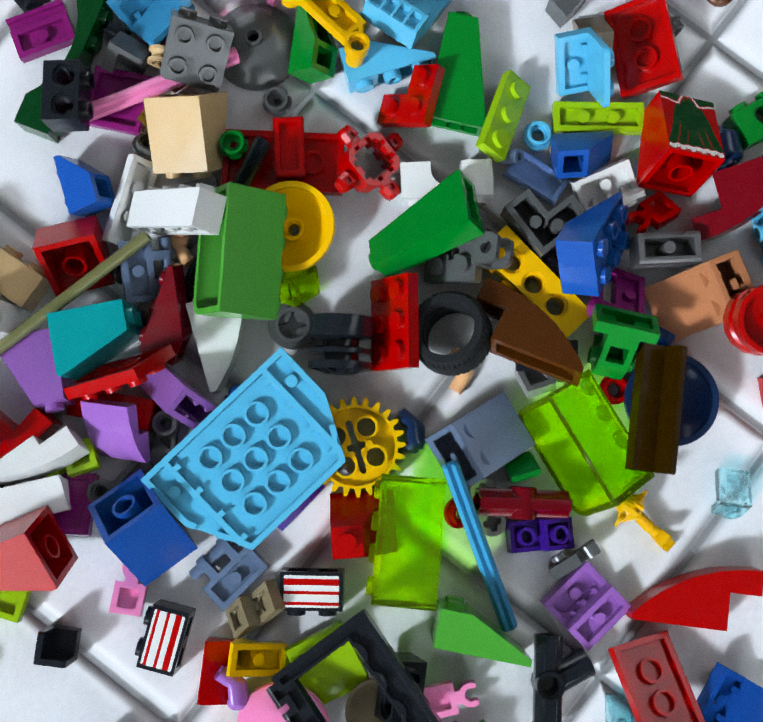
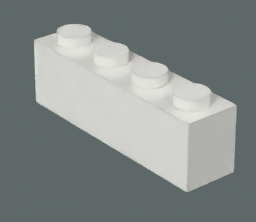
M197 183L196 187L180 184L179 188L166 185L162 189L147 187V190L134 191L126 226L139 231L145 230L151 235H219L227 197L215 193V187L203 183Z

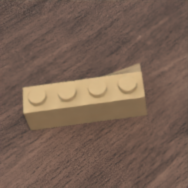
M7 244L5 248L0 246V294L21 308L34 311L51 287L42 267L33 261L29 265L22 261L23 254Z

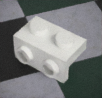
M623 158L604 166L587 177H579L570 181L574 196L586 211L618 192L622 193L623 205H627V207L638 203V198L646 195L643 188L637 187L628 158Z

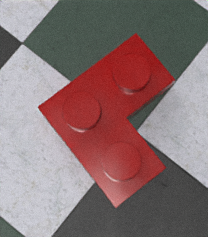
M439 64L414 65L407 94H388L383 96L377 124L384 128L431 127L445 69Z

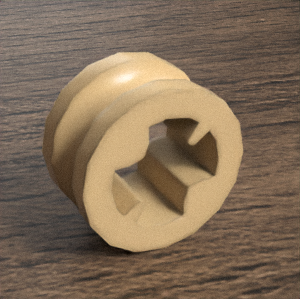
M153 44L149 46V52L152 54L147 58L149 65L160 69L165 45Z

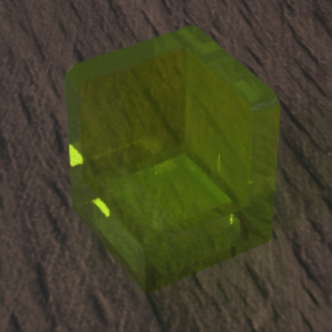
M313 265L299 272H283L279 291V298L282 304L296 308L320 293L317 266Z

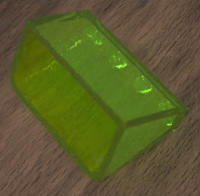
M589 369L582 373L578 387L565 382L519 411L518 416L535 442L534 448L561 491H569L570 498L572 499V509L581 516H589L619 506L655 477L653 472L625 469L628 431Z
M382 473L381 480L376 479L374 498L379 499V510L373 511L371 530L377 531L376 544L371 543L369 549V563H374L373 576L368 575L366 583V595L371 596V605L436 611L447 487L446 478Z

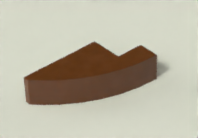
M486 278L477 295V301L482 305L488 317L499 321L491 336L490 353L578 387L584 367L570 341L557 324L525 296L506 285Z

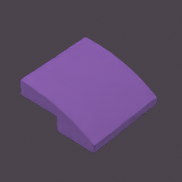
M92 398L80 401L87 433L100 456L142 463L151 461L148 431L139 430L136 404Z
M588 561L583 562V565L565 575L540 600L587 651L631 607L622 595Z

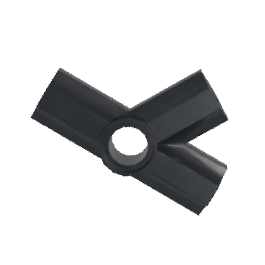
M534 633V670L530 679L533 687L532 722H562V695L564 692L596 674L594 666L583 648H579L563 657V636L561 634ZM549 676L554 677L552 688L542 690L541 683L543 679Z

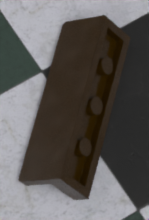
M639 343L636 351L625 469L675 475L687 346H662Z

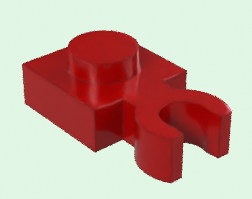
M658 191L640 202L636 211L628 214L625 225L639 224L640 226L636 234L646 233L650 225L655 230H659L678 218L682 209L662 191Z

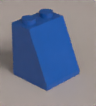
M139 469L87 507L105 545L146 586L198 547L185 526L162 503L152 488L148 489L140 480L145 476V473L142 469Z

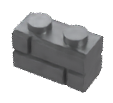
M682 231L637 233L630 239L629 245L631 270L688 268L702 262L700 231H686L685 233H682Z

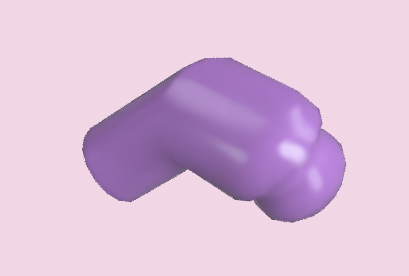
M222 665L214 679L228 688V707L232 710H242L248 702L247 681L243 677L226 676L227 667Z

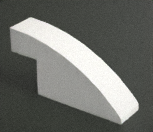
M193 302L185 303L209 392L213 394L221 393L236 365L242 347L246 319L197 315L193 308Z

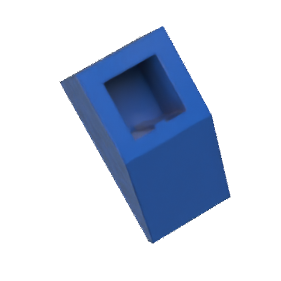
M613 131L552 134L550 163L556 179L587 177L608 163L611 159Z
M61 155L53 157L57 176L60 179L65 197V204L70 215L89 217L112 207L115 195L108 175L79 159Z

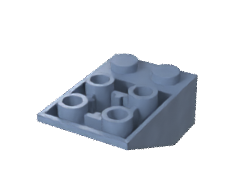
M504 391L425 438L441 468L446 462L452 460L459 462L468 488L535 445L534 440Z

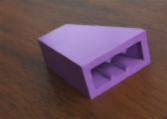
M49 328L31 332L1 355V358L34 406L45 410L46 413H57L64 411L65 406L75 404L74 399L68 400L63 390L72 384V379L56 376Z
M166 365L165 369L155 374H147L148 380L139 386L165 413L191 429L198 426L218 407L168 365Z

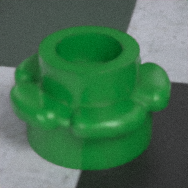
M227 130L221 135L219 151L224 157L228 156L232 160H237L243 156L244 152H247L249 147L248 140L244 138V134L241 131ZM231 143H236V146L231 147Z

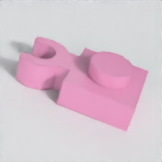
M123 564L122 571L126 576L125 582L115 580L109 612L142 617L149 585L144 586L140 584L137 577Z
M452 679L424 686V695L440 718L459 714L457 706L459 704L467 707H475L480 704L478 697L468 698L465 696L468 689L476 688L474 680H465L457 688L453 687Z

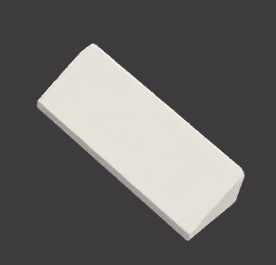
M55 475L0 488V525L46 505L49 506L53 514L71 510L68 480L61 475Z

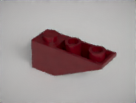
M180 263L168 265L161 272L158 281L159 285H161L159 294L151 301L149 306V313H151L149 323L142 328L139 336V341L142 342L139 349L141 353L171 344L176 356L165 363L172 366L183 360L192 335L191 322L185 304L188 303L184 270L183 264Z

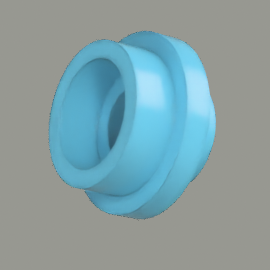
M533 121L523 131V142L533 151H542L550 145L553 132L547 123ZM532 134H541L542 140H534Z

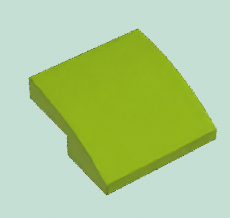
M339 620L285 647L290 663L343 624L342 621ZM349 641L299 678L302 685L312 691L321 700L323 705L352 691L358 684L370 679L360 657Z

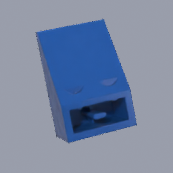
M622 193L614 194L568 221L556 237L555 245L562 293L599 297L605 285L610 283L613 270L620 265L621 256L624 250H628L630 245V233L626 232L625 226L628 217V207L623 205Z

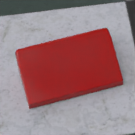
M209 636L205 641L197 705H227L228 688L214 678L222 665L227 667L230 642L235 639Z

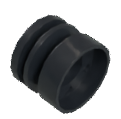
M318 313L310 315L309 336L323 340V345L308 348V353L322 355V359L308 360V369L318 370L330 375H355L372 371V363L359 361V357L372 356L373 350L359 347V341L373 339V317L346 313Z

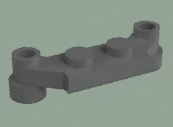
M164 411L158 412L152 420V427L157 435L149 442L151 461L148 463L131 461L113 481L106 479L93 481L87 488L89 501L93 503L104 495L102 492L103 487L108 492L139 469H142L146 475L178 444L180 421ZM168 418L172 421V426L169 429L165 425Z

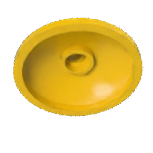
M283 181L271 185L265 190L286 195L288 213L284 221L283 236L285 237V248L282 252L281 263L283 272L292 273L308 269L324 257L333 242L335 217L332 207L319 190L307 183ZM299 227V233L296 236H292V229Z

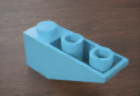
M370 41L369 52L364 58L363 64L358 68H352L345 61L344 47L338 48L340 63L350 93L356 91L357 93H366L372 90L374 86L383 83L386 85L396 84L403 77L412 75L414 65L435 64L436 59L435 52L414 48L410 50L403 46Z

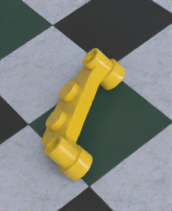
M281 0L282 4L287 8L301 6L344 46L345 61L348 66L358 68L363 64L370 47V39L363 33L367 22L344 0Z

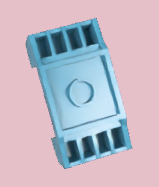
M365 0L361 17L411 50L427 34L452 0Z

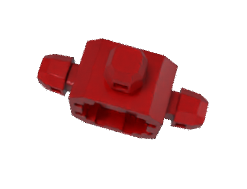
M347 124L337 132V137L342 146L346 145L348 150L339 157L338 168L342 174L335 180V188L339 193L343 194L353 188L357 192L369 193L378 187L380 189L378 192L389 201L394 199L401 191L395 179L392 180L390 176L399 169L400 158L396 152L402 147V138L398 133H391L384 138L381 133L370 132L360 140L357 136L359 133L353 126ZM363 147H366L367 150L372 147L374 150L372 154L378 161L380 159L383 161L381 165L383 170L374 179L371 177L366 179L364 177L365 171L362 167L354 164L357 160L354 155Z

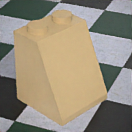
M228 91L182 93L143 98L153 174L166 173L167 179L185 177L184 173H192L193 178L211 177V171L222 168L223 155L219 151L220 137L226 128Z

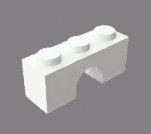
M492 158L461 160L459 169L474 184L478 206H485L486 202H491L494 195ZM431 161L400 162L401 206H408L410 208L439 184L432 176Z

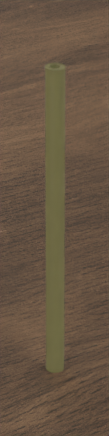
M143 230L0 339V356L47 321L46 313L60 311L152 241L148 233Z

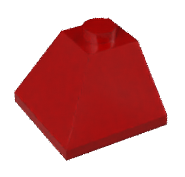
M391 489L373 490L372 495H369L367 491H361L360 497H356L355 492H349L347 496H344L343 493L330 494V529L333 560L361 558L396 551Z

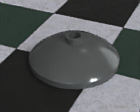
M263 3L245 4L230 11L223 19L228 21L227 25L231 26L234 31L231 47L237 49L240 63L225 69L224 77L235 86L251 91L267 90L283 83L290 76L288 68L295 27L293 21L280 9ZM252 35L259 36L256 41H249Z

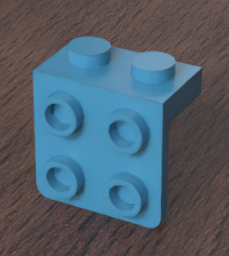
M191 0L106 1L125 27L149 46L161 44L167 39L171 8L179 10V6L195 9V5Z

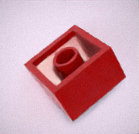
M96 215L36 229L32 249L56 297L110 256L108 243L102 240L104 232ZM113 270L87 290L115 284L116 280Z

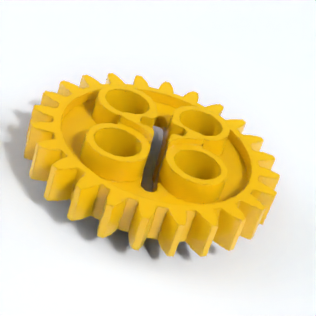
M354 396L352 397L351 405L348 406L343 399H340V408L337 410L333 405L329 404L336 428L343 430L346 436L345 441L341 444L344 456L352 459L355 464L354 471L350 475H341L336 470L322 484L324 485L331 480L333 482L332 492H335L341 486L343 487L344 496L348 495L350 489H354L356 497H360L361 489L363 488L366 489L369 495H372L373 485L376 484L381 490L384 489L382 479L394 481L389 473L391 469L395 471L401 470L395 461L396 459H405L403 454L398 453V448L406 446V443L397 441V437L402 435L404 430H394L393 427L399 420L393 419L389 421L387 419L391 411L390 409L380 413V402H377L371 408L368 407V398L364 399L362 405H358ZM362 419L371 420L375 427L373 434L370 436L361 435L357 430L359 421ZM348 420L352 423L357 442H363L365 446L360 450L366 467V473L364 474L360 472L354 451L348 452L347 447L351 445V439L346 427V421ZM372 448H378L384 454L383 462L378 466H373L367 461V452Z

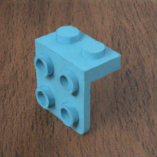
M591 27L554 34L557 94L565 96L589 91L602 108L609 107L610 97L614 95V83L610 77V67H613L615 62L612 48Z

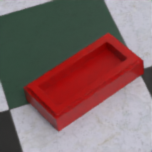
M303 116L274 117L273 139L276 180L306 179Z

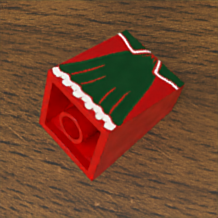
M659 90L644 110L636 181L637 187L691 197L726 160L714 104Z

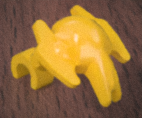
M644 490L641 494L625 493L618 496L615 504L618 514L613 524L616 528L622 522L635 520L664 551L668 552L676 544L671 540L672 537L654 525V522L643 513L645 509L643 505L644 497L649 493L647 490Z

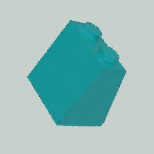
M123 299L46 313L56 376L78 380L137 342L142 328L146 325L142 310L139 311L138 307Z

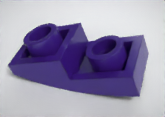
M572 517L506 521L505 530L508 553L575 548Z

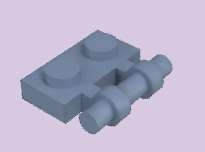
M171 236L158 237L160 249L152 250L150 241L120 264L125 301L129 303L152 301L157 296L156 288H160L161 285L158 283L159 277L155 278L153 260H161L162 271L168 265L174 264L173 258H176L175 248H172ZM130 240L117 241L118 249Z
M218 538L216 540L217 545L207 555L202 554L196 560V565L189 571V574L196 581L204 574L211 579L202 589L224 612L270 565L255 549L251 550L244 547L239 551L234 545L235 542ZM226 554L231 561L219 571L214 564Z

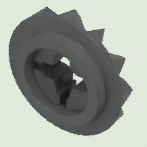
M289 301L281 304L278 319L269 320L268 322L271 338L276 344L285 349L295 350L306 347L314 339L309 336L310 315L314 313L308 306L300 302ZM292 313H294L297 323L306 325V327L296 329L294 338H292L289 329L280 327V325L290 323Z

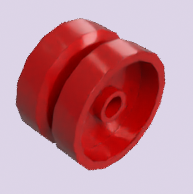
M763 285L749 287L735 294L726 305L723 315L724 332L730 343L741 352L754 356L763 355Z

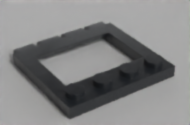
M366 609L361 610L271 677L274 684L266 689L277 709H280L286 703L290 709L282 715L286 722H327L299 678L349 641L403 722H441V718Z

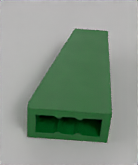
M449 11L437 64L441 65L445 72L431 126L479 137L485 122L478 17H473L465 11H457L456 13Z
M460 169L453 172L369 240L370 254L368 255L372 268L376 271L378 270L386 277L398 275L484 235L474 184Z

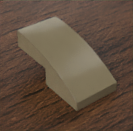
M275 579L264 581L250 595L239 596L225 610L234 639L241 638L261 627L285 609V605Z

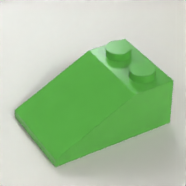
M448 594L445 596V599L437 598L431 629L434 648L531 667L532 660L523 646L468 603H464V598Z

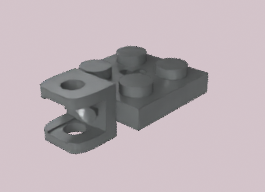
M481 219L484 235L458 246L459 254H455L453 259L451 256L453 249L426 261L424 282L429 284L481 283L483 268L487 270L505 269L512 265L514 242L494 232L487 231L488 222ZM504 248L505 255L499 259V250Z

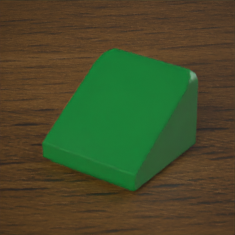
M524 452L503 466L508 481L514 484L539 476L542 473L531 452Z

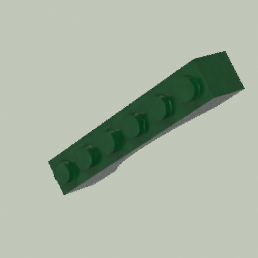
M77 0V29L71 49L65 60L81 59L89 71H91V64L95 55H98L102 48V38L104 35L102 28L106 29L109 21L113 22L114 12L106 3L107 0ZM41 84L25 94L14 122L26 132L58 143L60 137L66 132H53L40 120ZM69 108L65 114L69 113L72 108Z

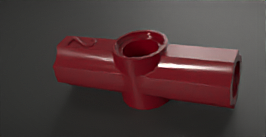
M509 486L508 489L481 487L476 488L473 495L477 514L481 516H508L507 518L518 520H536V517L563 519L568 518L569 513L572 511V499L570 498L569 491L537 490L535 487Z

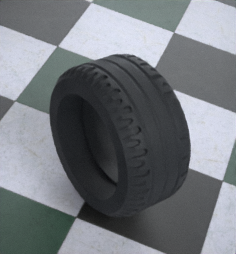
M442 291L441 293L431 295L432 297H428L418 307L419 360L433 372L446 376L461 375L474 370L485 360L486 355L489 354L491 349L490 342L493 328L487 313L475 298L463 292ZM454 313L465 314L474 319L473 335L468 344L461 350L447 355L436 354L430 351L428 345L429 334L438 320Z

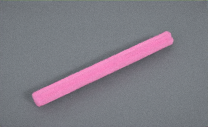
M235 47L230 49L226 69L240 63V57ZM159 75L92 101L94 115L90 122L143 102V98L155 97L186 84L168 80Z

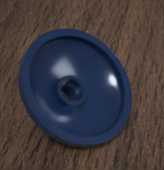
M687 356L678 446L692 443L701 438L713 425L719 409V392L713 376L703 364L690 356ZM635 369L629 376L624 391V407L629 421Z

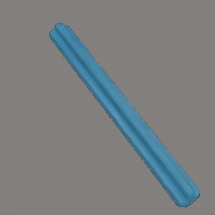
M457 460L446 462L442 466L443 472L501 630L504 632L514 630L517 627V622L460 464Z

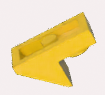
M245 637L230 642L226 676H274L285 668L287 655L285 647L288 646V643L282 641H253Z

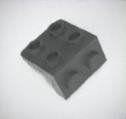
M179 6V10L171 8L169 30L160 66V75L168 80L218 92L222 85L234 37L232 27L227 25V20L210 15L209 19L197 16L198 12L188 7Z

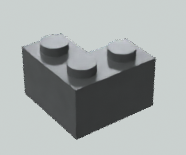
M528 188L504 206L500 216L510 229L542 259L556 248L555 239L565 223L586 210L572 194L548 212L530 188Z

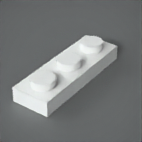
M128 154L102 236L103 241L118 246L117 241L132 240L139 234V230L127 227L126 224L134 191L147 190V187H154L157 174H153L151 161L136 154Z

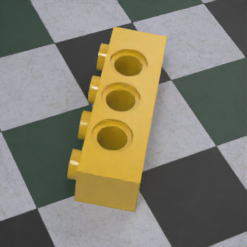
M506 225L497 234L514 242L513 259L516 260L518 269L515 271H509L506 268L483 269L488 274L494 273L501 280V284L525 296L557 324L568 338L589 317L587 306L575 294L562 293L561 280ZM504 248L499 250V259L505 255ZM525 280H535L539 285V291L537 293L527 291L524 284ZM552 300L559 304V315H552L547 311V301Z

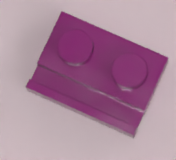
M62 0L53 1L5 20L11 31L10 34L19 58L23 63L71 46L76 34L70 16L67 13L66 5Z

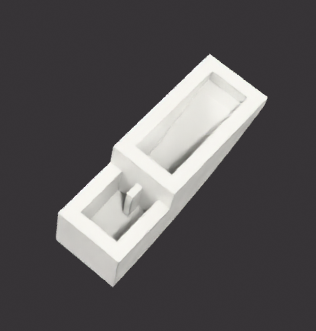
M67 426L45 441L32 435L0 458V485L30 481L54 473L75 463L90 453L78 433Z

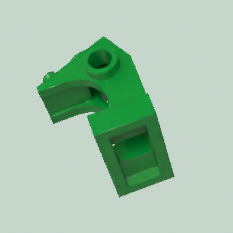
M595 303L592 311L593 331L603 333V336L595 334L593 345L590 346L588 351L587 363L591 364V374L621 380L627 372L631 373L635 365V352L639 343L645 342L656 345L660 337L658 318Z

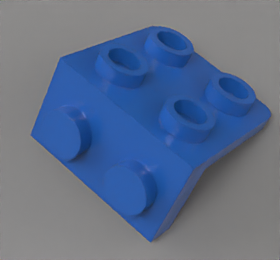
M717 662L696 700L705 722H763V688Z

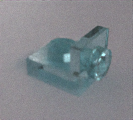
M718 468L715 471L716 502L711 506V513L722 515L726 519L740 518L753 506L750 471Z

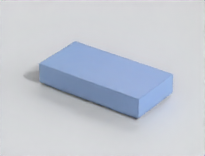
M523 151V162L521 164H509L502 176L524 190L530 188L538 199L553 207L570 179H556L552 168Z

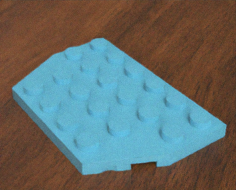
M280 347L140 480L148 489L152 488L162 503L185 527L194 530L198 529L215 535L216 538L232 541L239 546L254 550L346 462L325 392Z

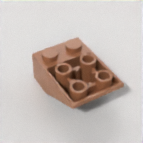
M737 249L645 287V300L652 316L658 318L660 335L664 345L723 323L726 305L732 297L740 291L754 286Z

